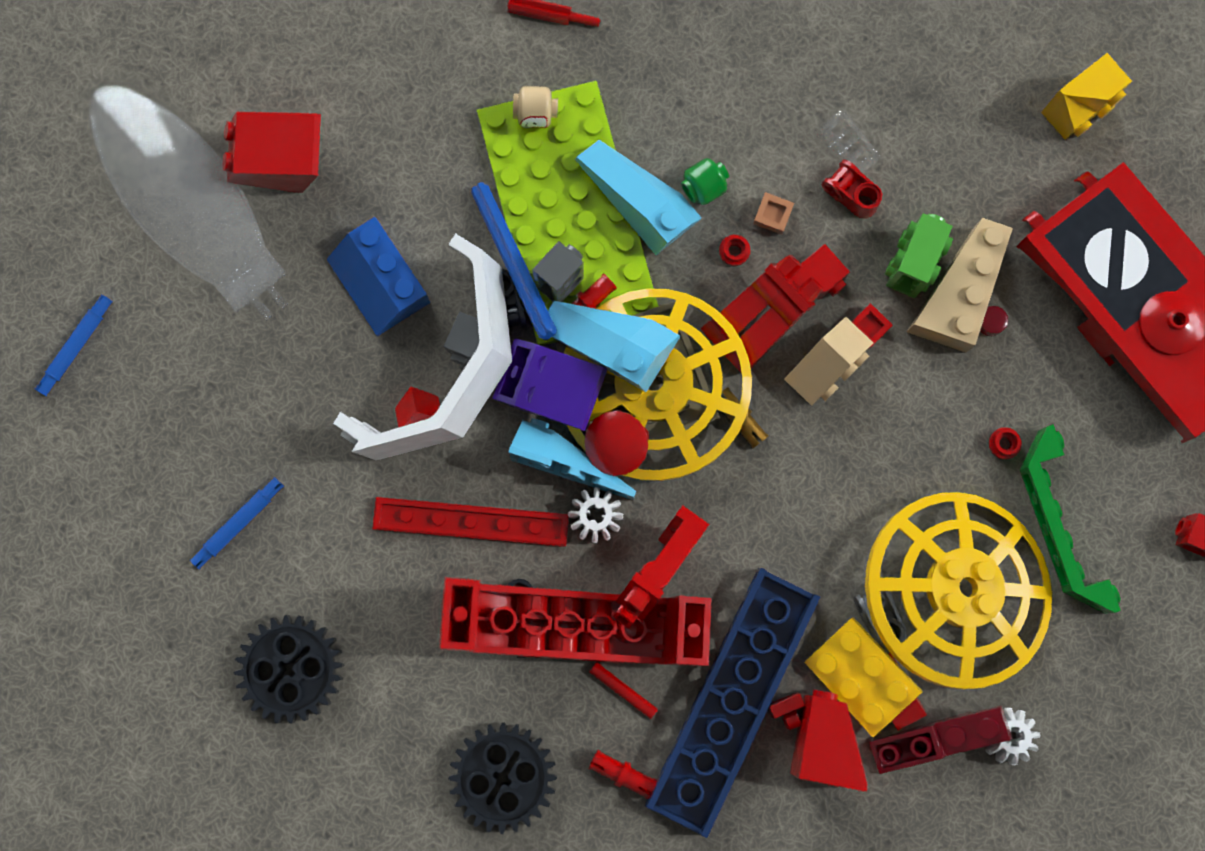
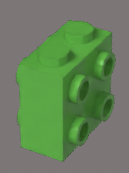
M923 213L916 222L911 220L897 243L896 247L900 249H898L895 257H892L884 275L889 276L886 286L913 298L921 291L926 292L930 284H934L941 267L936 264L939 263L942 255L945 256L952 244L953 238L949 237L953 226L945 223V219L936 214L927 215Z

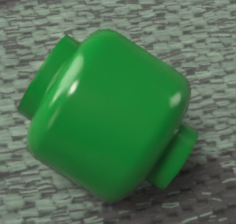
M705 158L684 171V180L681 182V186L685 195L692 203L698 202L701 205H707L726 193L728 187L726 179L729 178V173L721 162L715 163L710 158Z

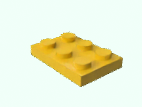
M854 617L846 622L804 662L832 693L838 694L839 701L847 703L849 712L872 737L876 736L923 692Z

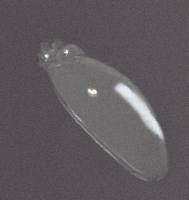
M103 86L97 89L92 96L89 108L90 124L96 148L116 194L142 230L175 261L201 279L214 285L236 313L252 302L266 321L271 318L270 310L257 298L266 290L272 295V299L278 306L284 308L288 305L273 286L287 273L265 247L258 222L239 184L227 182V172L222 169L223 160L212 147L179 117L138 92L120 86Z

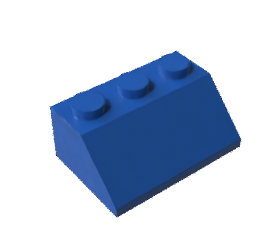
M376 217L349 232L327 258L330 266L377 337L430 303L426 292Z

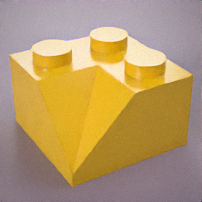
M1106 53L1060 89L1041 113L1065 140L1073 133L1079 137L1092 126L1090 122L1092 118L1097 115L1102 119L1116 107L1115 105L1127 95L1124 89L1132 80L1111 56Z

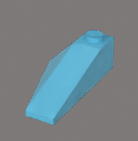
M600 140L575 158L578 164L655 255H658L702 219L682 194Z
M554 301L548 310L557 329L556 335L552 336V338L596 364L607 368L608 371L644 392H647L680 338V335L652 319Z
M531 418L530 422L522 420L508 452L511 461L587 486L598 487L600 490L610 491L612 494L630 500L634 499L636 491L618 477L602 473L592 465L584 452L554 430L548 429L550 424Z

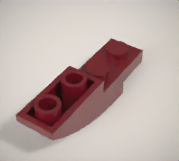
M1002 705L973 713L967 712L872 740L869 743L879 774L940 760L945 756L1009 741L1012 739Z

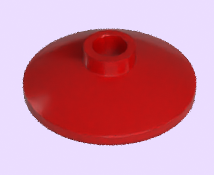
M1166 291L1156 294L1145 303L1140 313L1139 326L1145 341L1153 349L1167 355H1180L1191 351L1201 342L1205 333V316L1199 304L1190 296L1177 291ZM1173 315L1180 318L1181 325L1173 322Z

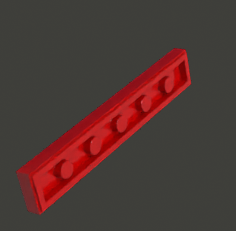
M376 497L372 529L566 547L569 517L568 514Z

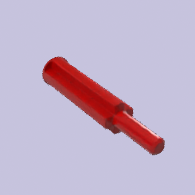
M508 0V13L563 25H569V21L594 27L600 25V18L572 12V7L541 0Z

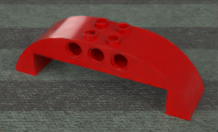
M444 578L439 649L479 654L595 662L709 666L711 598L692 596L660 598L643 621L637 618L632 626L627 628L613 617L621 606L615 602L620 594L480 584V580Z

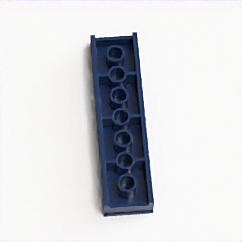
M763 568L757 569L657 778L655 788L645 803V807L708 838L820 596L811 594L767 572Z

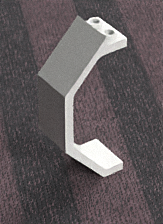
M456 233L448 245L473 264L479 330L478 348L437 412L429 419L381 433L364 421L362 423L353 417L349 418L340 412L333 424L343 430L340 434L343 438L355 444L351 451L353 453L377 461L463 438L512 362L502 267L482 249Z

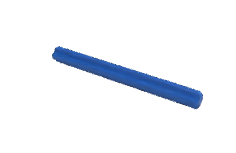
M480 182L472 187L471 194L538 337L548 340L556 335L557 329L489 186Z

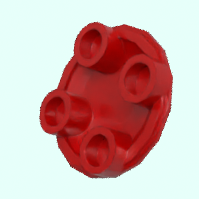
M607 411L596 417L587 428L584 439L585 451L592 465L602 473L613 476L627 475L636 470L645 460L649 447V432L631 414L622 411Z

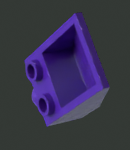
M515 338L511 347L512 362L497 384L492 399L515 409L585 431L608 369Z

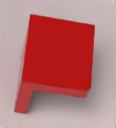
M411 386L395 408L398 428L431 418L440 407L438 396Z

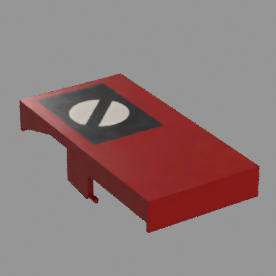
M1124 162L1099 181L1090 172H1084L1074 181L1081 183L1085 188V192L1046 221L1036 211L1031 212L1022 219L1023 222H1027L1032 227L1033 231L1016 247L1021 249L1062 287L1089 318L1077 328L1109 366L1114 364V361L1109 357V355L1113 354L1182 436L1181 442H1187L1205 431V333L1201 342L1191 351L1180 355H1167L1153 349L1145 341L1140 331L1139 317L1143 306L1150 298L1166 291H1177L1190 296L1199 304L1205 316V256ZM1173 315V322L1181 325L1180 318Z

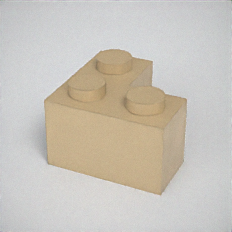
M845 317L813 347L784 380L811 406L820 397L826 401L839 388L835 382L840 377L846 381L867 360L869 355L865 351L873 342Z

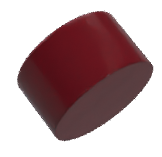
M998 306L987 307L980 332L986 336L1000 334L1008 325L1007 313Z

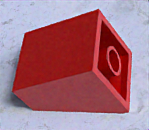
M237 111L232 120L226 122L224 130V140L229 141V150L224 153L222 163L223 171L227 172V182L303 193L318 177L321 114Z
M813 690L812 696L803 695L805 706L801 707L799 718L802 725L797 729L790 774L800 779L867 792L868 784L847 703L837 701L838 694L826 691Z

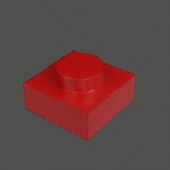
M871 303L852 321L873 342L868 349L893 326Z

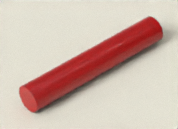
M598 662L589 671L590 674L650 720L658 711L657 707Z

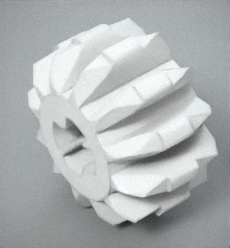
M598 487L594 488V498H590L588 492L583 490L581 495L585 501L584 503L578 499L572 500V505L580 509V511L568 512L569 518H580V520L571 525V529L574 531L583 526L584 529L579 536L582 540L587 537L589 531L593 532L592 543L598 542V532H602L606 541L610 540L611 537L607 528L609 527L615 532L620 530L619 525L611 520L623 519V513L612 512L621 506V502L617 500L609 504L608 501L612 497V492L610 491L605 493L603 499L599 498L600 489ZM595 507L597 511H604L605 515L601 516L603 520L601 523H597L594 519L590 521L587 519L586 515L590 516L589 510Z
M1005 707L1003 711L1010 733L1011 731L1016 732V738L1011 739V741L989 745L985 750L989 754L996 753L995 760L1000 763L1007 759L1010 765H1017L1019 758L1027 762L1030 760L1027 749L1031 751L1038 750V746L1031 743L1032 738L1037 739L1041 735L1039 732L1030 731L1036 722L1034 719L1025 720V711L1017 710L1014 713L1012 708Z

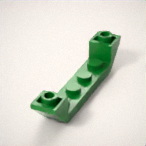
M1054 424L1049 425L1038 431L1023 461L1020 473L1062 591L1104 614L1121 611L1118 604L1121 601L1120 594L1117 588L1111 584L1110 579L1084 586V570L1081 564L1075 561L1072 552L1074 546L1072 537L1067 530H1064L1060 519L1062 518L1061 506L1056 499H1053L1049 488L1051 487L1050 476L1047 470L1042 469L1041 466L1043 462L1064 455L1063 437L1059 431L1055 430Z

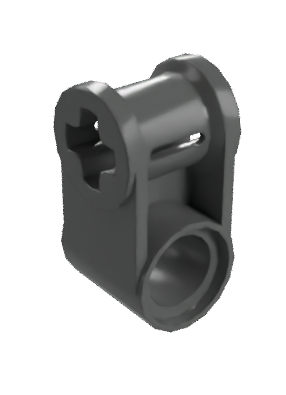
M880 591L886 618L890 626L894 628L896 637L902 643L906 639L907 631L896 609L893 596L890 591ZM860 595L854 596V603L870 635L883 649H887L872 623L866 595L862 597Z

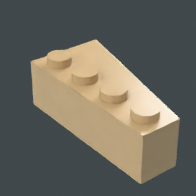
M982 218L968 235L917 317L910 325L907 333L965 353L976 345L1013 228Z

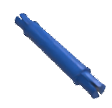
M102 294L100 295L92 309H88L47 370L44 371L46 374L35 390L47 397L57 381L60 382L61 377L101 320L104 319L102 316L113 301Z
M274 477L262 490L259 489L206 543L202 544L203 548L190 559V562L196 568L201 569L212 556L216 557L259 512L272 502L270 499L284 485Z

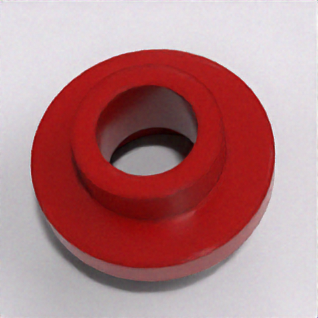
M740 235L727 236L722 240L719 247L720 258L730 266L744 264L751 252L749 242ZM732 246L738 247L740 254L737 256L731 255L729 248Z
M999 428L989 438L990 451L999 459H1011L1021 450V438L1011 428ZM1001 438H1006L1009 441L1010 446L1008 449L1001 448L999 444Z

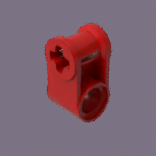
M842 160L839 163V169L830 179L826 178L821 183L823 189L831 197L841 202L859 218L865 219L873 216L882 201V191L878 185L874 184L848 160ZM866 196L872 200L873 204L864 205L859 201V197Z

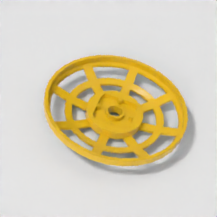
M643 289L612 298L597 309L611 310V312L628 315L622 305L628 301L647 297L675 299L670 317L665 315H646L640 317L652 319L661 325H665L666 328L678 334L679 330L692 337L703 350L685 358L681 352L673 348L658 372L662 376L664 383L656 391L648 389L647 392H644L607 370L606 373L615 375L616 393L601 401L597 397L588 423L620 405H623L644 427H646L647 421L658 422L666 420L673 433V437L648 440V450H663L679 446L687 464L664 470H642L637 468L627 475H622L642 481H665L681 478L701 470L714 462L729 448L739 434L748 413L752 393V374L749 358L742 340L733 326L719 311L703 300L687 293L670 289ZM688 304L699 308L712 317L724 329L729 339L712 346L699 330L689 323L682 321ZM566 346L564 354L596 364ZM734 351L738 355L742 373L740 404L721 397L723 376L718 358ZM708 362L710 363L713 376L712 393L693 387L692 370ZM689 400L707 406L699 420L689 429L685 430L678 413L684 409ZM716 410L734 416L733 423L723 438L709 452L698 457L691 439L696 437L708 425ZM567 425L577 443L585 450V436L582 431Z
M960 492L939 493L923 497L903 507L892 516L879 532L871 548L866 566L865 591L872 623L882 643L892 656L908 671L921 679L946 688L960 690L984 688L1001 683L1015 675L1029 663L1040 648L1048 629L1052 610V589L1048 568L1035 539L1025 526L1009 511L996 503L977 495ZM953 501L956 520L938 523L924 532L908 520L914 513L930 505ZM967 502L986 507L1008 521L1012 527L1005 537L985 524L971 521ZM899 529L913 541L904 558L900 578H880L885 550L892 536ZM958 529L960 548L945 553L931 539L943 532ZM972 531L988 536L997 542L998 545L989 555L974 549ZM1022 536L1028 542L1037 559L1043 586L1029 585L1025 565L1014 548ZM923 550L934 560V563L929 569L927 578H912L915 561L920 551ZM1007 555H1009L1017 570L1020 584L1005 583L1003 574L998 565ZM962 579L969 581L972 586V593L969 597L963 595L960 591ZM880 591H901L905 612L916 629L902 643L895 636L886 618ZM912 592H927L928 600L935 612L925 622L916 608ZM1005 596L1021 597L1018 614L1012 625L1000 613ZM1030 598L1043 600V610L1039 628L1031 646L1027 649L1018 633L1027 618ZM944 622L962 628V646L949 643L934 632ZM991 622L1002 636L988 645L976 647V627ZM927 641L930 645L944 653L961 657L959 677H952L934 671L919 662L911 653L923 642ZM1007 645L1010 646L1018 658V661L1012 666L997 674L983 678H973L975 658L994 654Z

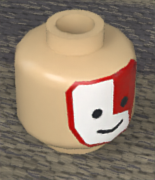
M523 86L519 90V94L514 93L513 119H518L521 127L547 128L551 123V118H557L558 99L552 98V92L548 87Z

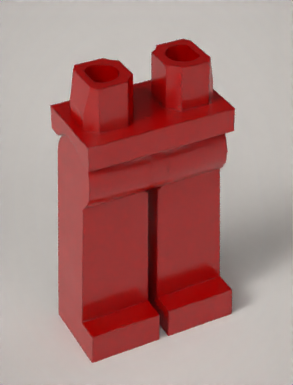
M788 255L778 263H771L761 276L720 312L733 326L737 334L740 335L770 307L740 337L749 358L750 369L784 336L806 311H810L816 305L814 301L824 289L812 276L800 287L793 281L792 277L803 268L793 255ZM714 319L709 320L700 328L714 345L729 339L724 329ZM736 351L725 355L741 373L740 361Z
M682 505L658 539L665 547L655 561L647 562L640 572H636L615 601L621 606L613 617L627 628H630L637 618L643 621L663 595L664 591L662 590L669 583L710 524Z

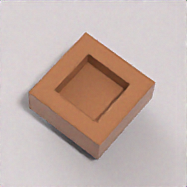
M765 192L753 224L782 235L794 203Z

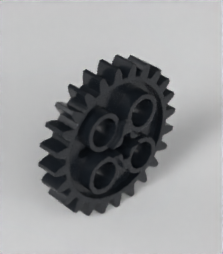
M284 615L281 625L277 618H271V628L264 624H259L258 627L261 633L259 636L254 633L248 634L252 644L240 645V648L246 652V656L235 659L238 663L243 664V669L235 671L234 675L243 676L244 681L236 687L237 689L247 688L248 692L243 696L242 700L248 701L253 699L255 701L251 707L252 712L264 708L262 713L263 719H267L272 713H275V723H281L286 715L289 724L295 723L298 713L300 718L306 721L309 720L308 710L318 715L321 713L319 703L327 706L331 704L330 699L327 697L328 693L338 694L339 690L332 684L333 681H341L344 678L335 674L336 669L344 667V663L335 662V657L340 655L342 650L331 649V646L337 639L335 637L324 638L328 630L326 627L315 631L317 621L311 620L304 626V616H298L293 624L291 616ZM288 636H291L296 643V648L290 655L285 654L281 647L282 641ZM309 646L310 651L292 668L295 675L284 676L275 691L271 693L269 691L270 686L286 671V668L283 666L284 663H293L300 656L303 649ZM311 658H316L321 666L319 673L314 677L306 672V663ZM266 661L273 666V675L268 680H264L259 673L260 666ZM289 683L294 684L298 690V696L293 702L287 701L283 694L284 688Z
M505 722L501 723L500 731L498 732L495 731L492 724H489L487 735H484L482 731L477 729L475 730L477 741L474 742L468 737L464 739L468 747L467 751L459 748L456 749L455 752L462 759L461 761H452L450 763V766L458 770L457 774L448 777V780L458 783V786L450 790V794H460L461 798L456 802L455 807L466 805L468 809L465 811L463 818L465 819L474 814L476 816L474 821L475 827L482 821L487 822V832H490L494 824H498L500 833L504 834L506 825L511 824L514 832H518L519 821L522 820L529 827L531 826L529 815L533 814L541 818L542 813L538 806H550L551 803L544 796L545 794H555L556 790L549 786L548 782L556 780L557 775L548 773V769L555 766L556 763L555 761H545V757L551 750L547 748L540 751L538 746L541 744L542 738L540 737L532 742L530 740L531 729H528L524 735L519 734V724L513 727L512 732L507 731ZM500 745L505 749L506 759L504 762L494 763L490 760L488 751L491 746ZM514 751H519L520 755L508 774V778L512 780L511 784L505 782L493 803L487 804L486 800L498 781V777L494 775L495 771L501 773ZM528 762L534 766L535 776L532 779L523 780L518 776L517 766L520 763ZM483 775L488 779L489 789L486 792L479 793L472 788L471 781L474 776ZM505 792L514 793L518 798V806L512 810L503 808L500 803V796Z

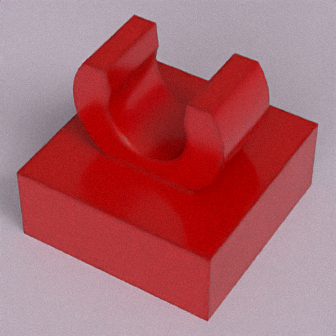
M795 692L771 702L768 712L771 718L774 719L781 716L786 729L792 730L802 725L796 710L804 707L805 704L801 694Z

